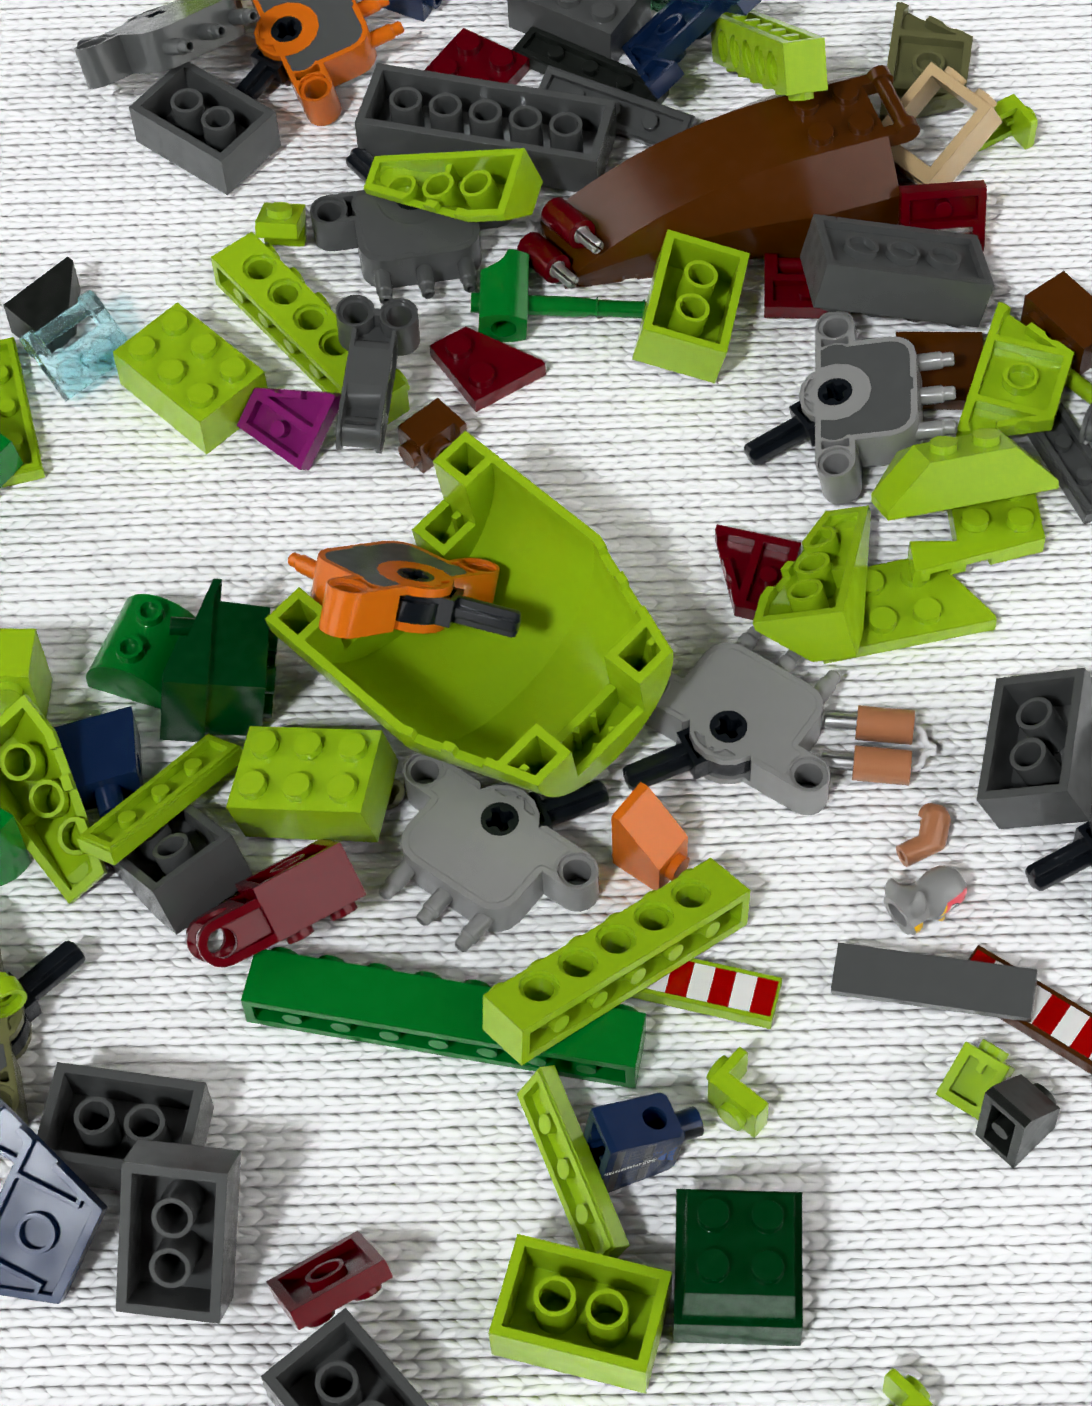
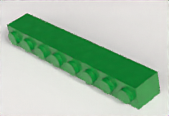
M274 947L271 950L264 949L253 955L241 998L246 1021L249 1023L535 1072L539 1067L555 1065L559 1076L636 1089L646 1039V1013L638 1012L631 1006L619 1004L521 1066L482 1029L483 995L492 988L487 983L475 979H468L463 982L446 980L435 973L419 971L415 974L398 972L380 963H370L367 966L351 964L332 955H322L319 958L303 956L284 947Z

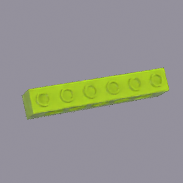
M751 10L746 16L724 12L714 22L715 28L711 32L713 62L725 67L727 72H736L738 77H747L751 83H760L764 89H773L777 95L788 96L790 101L810 100L814 98V92L828 90L825 37L755 10Z
M253 232L248 233L211 256L216 285L323 392L341 393L348 351L339 342L336 314L331 310L326 298L320 292L314 293L305 284L299 271L294 267L288 268L280 260L275 248L268 242L264 244L259 238H256ZM397 368L387 425L410 410L408 400L410 386L404 374Z
M712 858L707 859L694 868L684 870L676 879L658 890L649 891L641 900L620 913L611 914L600 925L583 935L573 937L565 946L547 957L535 960L524 971L505 982L495 984L483 995L482 1029L522 1066L746 926L751 890Z

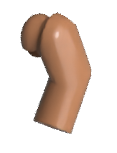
M936 803L923 805L918 812V816L922 818L920 820L919 835L896 846L897 855L905 867H909L945 848L951 826V817L947 808L943 805Z

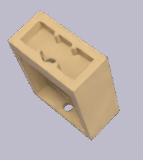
M932 62L900 99L908 115L916 118L941 87L975 111V113L931 166H928L901 145L891 147L895 169L917 185L953 182L1003 122L994 109L997 102L989 94L980 88L972 92L964 86L967 81L956 70L947 66L943 71ZM889 114L882 121L884 127L893 125Z

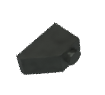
M67 256L3 304L11 332L44 359L55 350L65 346L77 334L81 288L75 265L71 258Z
M1020 1074L993 1085L985 1092L975 1135L1014 1169L1055 1128L1060 1107L1056 1105V1100L1048 1089L1039 1083L1032 1084Z

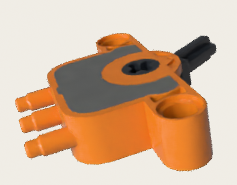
M251 0L259 17L254 31L257 48L250 55L254 67L236 89L257 100L273 80L282 85L286 81H290L308 120L317 126L329 125L338 119L342 110L334 87L370 70L377 57L375 47L395 39L396 36L404 33V28L401 22L397 21L393 24H386L371 32L369 31L364 18L388 6L389 0H363L358 3L355 0Z
M378 541L326 548L318 553L317 561L307 555H300L296 552L288 557L289 566L313 580L310 596L322 606L319 629L333 637L354 639L393 632L394 629L409 633L429 634L440 632L445 627L450 628L453 623L512 638L516 637L521 625L522 616L519 610L493 604L500 567L485 559L469 557L446 560L419 546L400 541Z

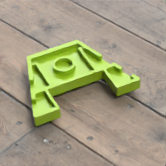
M1032 493L948 509L947 514L952 541H910L908 560L912 583H922L929 581L930 574L945 570H947L949 575L965 572L966 565L987 560L992 565L1043 552L1046 538L1036 494Z

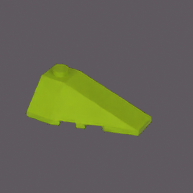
M513 148L375 156L363 189L366 194L465 222L507 221L533 214L543 180L526 149Z
M869 505L825 511L802 541L804 550L795 561H787L780 569L782 579L775 587L767 586L760 595L753 619L755 631L811 662L825 660L841 661L850 657H857L864 629L871 523Z
M24 694L0 715V808L14 815L27 850L67 902L73 904L108 872L104 861L80 851L77 837L91 827L56 730L31 698Z

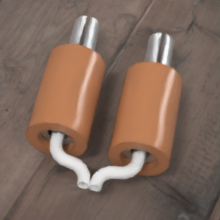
M858 705L857 714L826 712L823 722L824 727L855 730V740L912 745L913 733L917 732L920 734L921 743L928 750L920 755L919 761L916 764H912V750L855 745L854 755L822 752L820 758L827 763L829 769L852 771L853 781L909 786L911 772L922 769L926 759L936 755V744L929 742L924 728L914 724L915 710Z

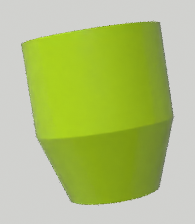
M464 431L433 460L443 500L412 529L416 546L446 560L472 557L485 559L497 564L500 567L493 604L516 609L521 612L522 621L516 637L511 638L453 623L450 628L445 627L444 630L437 633L419 634L394 629L393 632L354 639L337 638L325 634L319 629L322 606L300 587L267 616L265 620L270 630L281 641L410 750L546 797L564 796L583 787L603 772L628 747L643 728L656 708L668 683L673 666V650L646 607L642 606L630 588L629 581L624 572H620L610 556L607 545L602 537L471 434Z

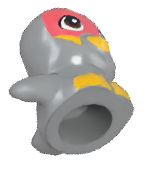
M939 865L925 872L914 885H902L893 878L888 879L885 884L883 902L891 918L902 932L907 935H915L921 931L923 922L927 919L942 922L945 919L946 913L959 906L965 899L967 886L964 878L956 869L946 865Z

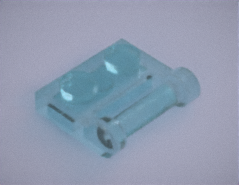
M87 290L78 296V302L36 332L29 330L20 337V342L26 352L36 360L65 402L115 368L113 351L128 340L101 300L91 290ZM88 316L93 319L97 327L53 356L46 345Z

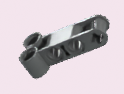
M349 295L339 301L336 306L339 342L348 351L336 423V450L342 451L343 446L376 449V453L382 454L398 356L413 353L420 344L418 308L408 299L393 298L386 301L381 306V309L374 308L372 301L365 296Z

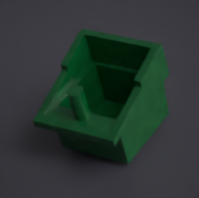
M214 578L196 618L171 616L169 635L180 636L162 674L160 740L198 742L207 734L247 736L249 726H262L263 718H272L278 637L270 630L265 620L270 615V607L221 601L222 579Z
M676 1189L673 1342L801 1346L803 1331L802 1192Z

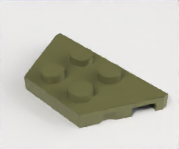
M897 2L887 67L893 75L894 81L892 85L899 98L903 97L931 62L943 71L947 66H950L967 81L973 36L959 29L949 28L944 22L932 16H929L924 21L908 13L909 5ZM941 87L915 119L962 108L964 103ZM881 101L879 118L882 122L888 115V112Z

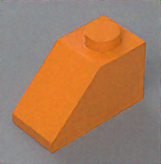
M640 782L611 816L613 864L651 889L658 890L670 880L676 879L687 869L690 862L688 857V836L649 786Z

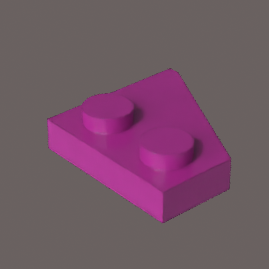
M254 388L237 426L297 469L310 470L339 410L341 393Z

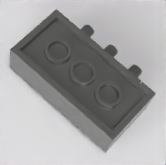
M813 214L800 255L812 305L815 308H821L828 312L847 311L862 313L870 317L888 316L903 318L911 322L929 321L944 323L951 327L969 326L979 328L995 286L978 236L972 234Z

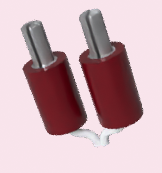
M556 197L544 205L539 215H530V219L526 222L529 226L528 232L520 240L517 250L529 254V266L548 283L561 282L567 288L573 289L576 285L571 281L578 284L579 279L570 271V259L540 233L534 232V222L542 220L546 226L576 249L586 247L592 253L598 254L601 250L596 246L603 249L604 244L595 236V225L564 198Z

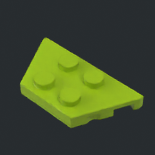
M998 302L955 437L973 434L975 430L980 428L999 429L1007 436L1052 430L1072 366L1074 351L1061 342L1050 339L1045 331L1031 322L1025 326L1010 315L1011 307L1005 303Z
M908 558L871 565L867 569L864 629L857 657L995 630L997 619L995 614L953 575H949L947 570L930 574L929 581L912 583ZM831 660L823 661L824 664L837 662Z

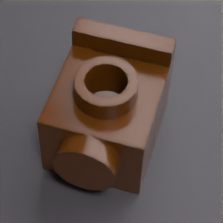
M436 398L397 426L400 443L398 452L402 460L410 468L414 469L417 467L422 473H425L434 466L433 460L464 431H467V424L445 403Z

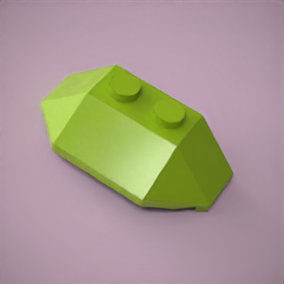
M980 428L975 430L973 434L959 437L937 436L932 438L930 442L915 444L898 451L873 490L871 502L890 521L1058 489L1059 480L1037 459L999 429Z

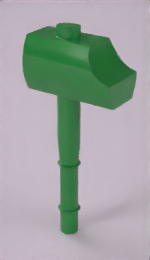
M508 249L501 260L481 270L480 293L471 292L470 313H479L478 332L500 342H518L526 340L528 315L642 318L646 301L645 299L643 301L601 300L598 297L590 299L570 296L528 295L529 254Z

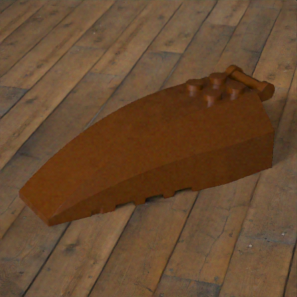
M878 65L869 70L866 75L840 77L827 81L828 90L814 92V98L810 100L790 101L788 96L777 94L758 99L726 114L686 129L645 149L583 187L566 201L595 225V236L604 244L603 249L596 246L601 250L598 254L592 253L586 247L579 249L571 247L546 226L542 220L540 221V230L545 239L570 259V271L579 279L578 284L571 281L576 285L575 288L623 282L625 279L631 278L638 280L652 278L668 229L750 253L749 260L764 258V253H777V257L800 258L813 214L898 225L899 184L891 147L914 140L920 133V127L916 119L908 115L892 85L894 78L889 68L885 65ZM878 93L893 125L883 126L868 95Z

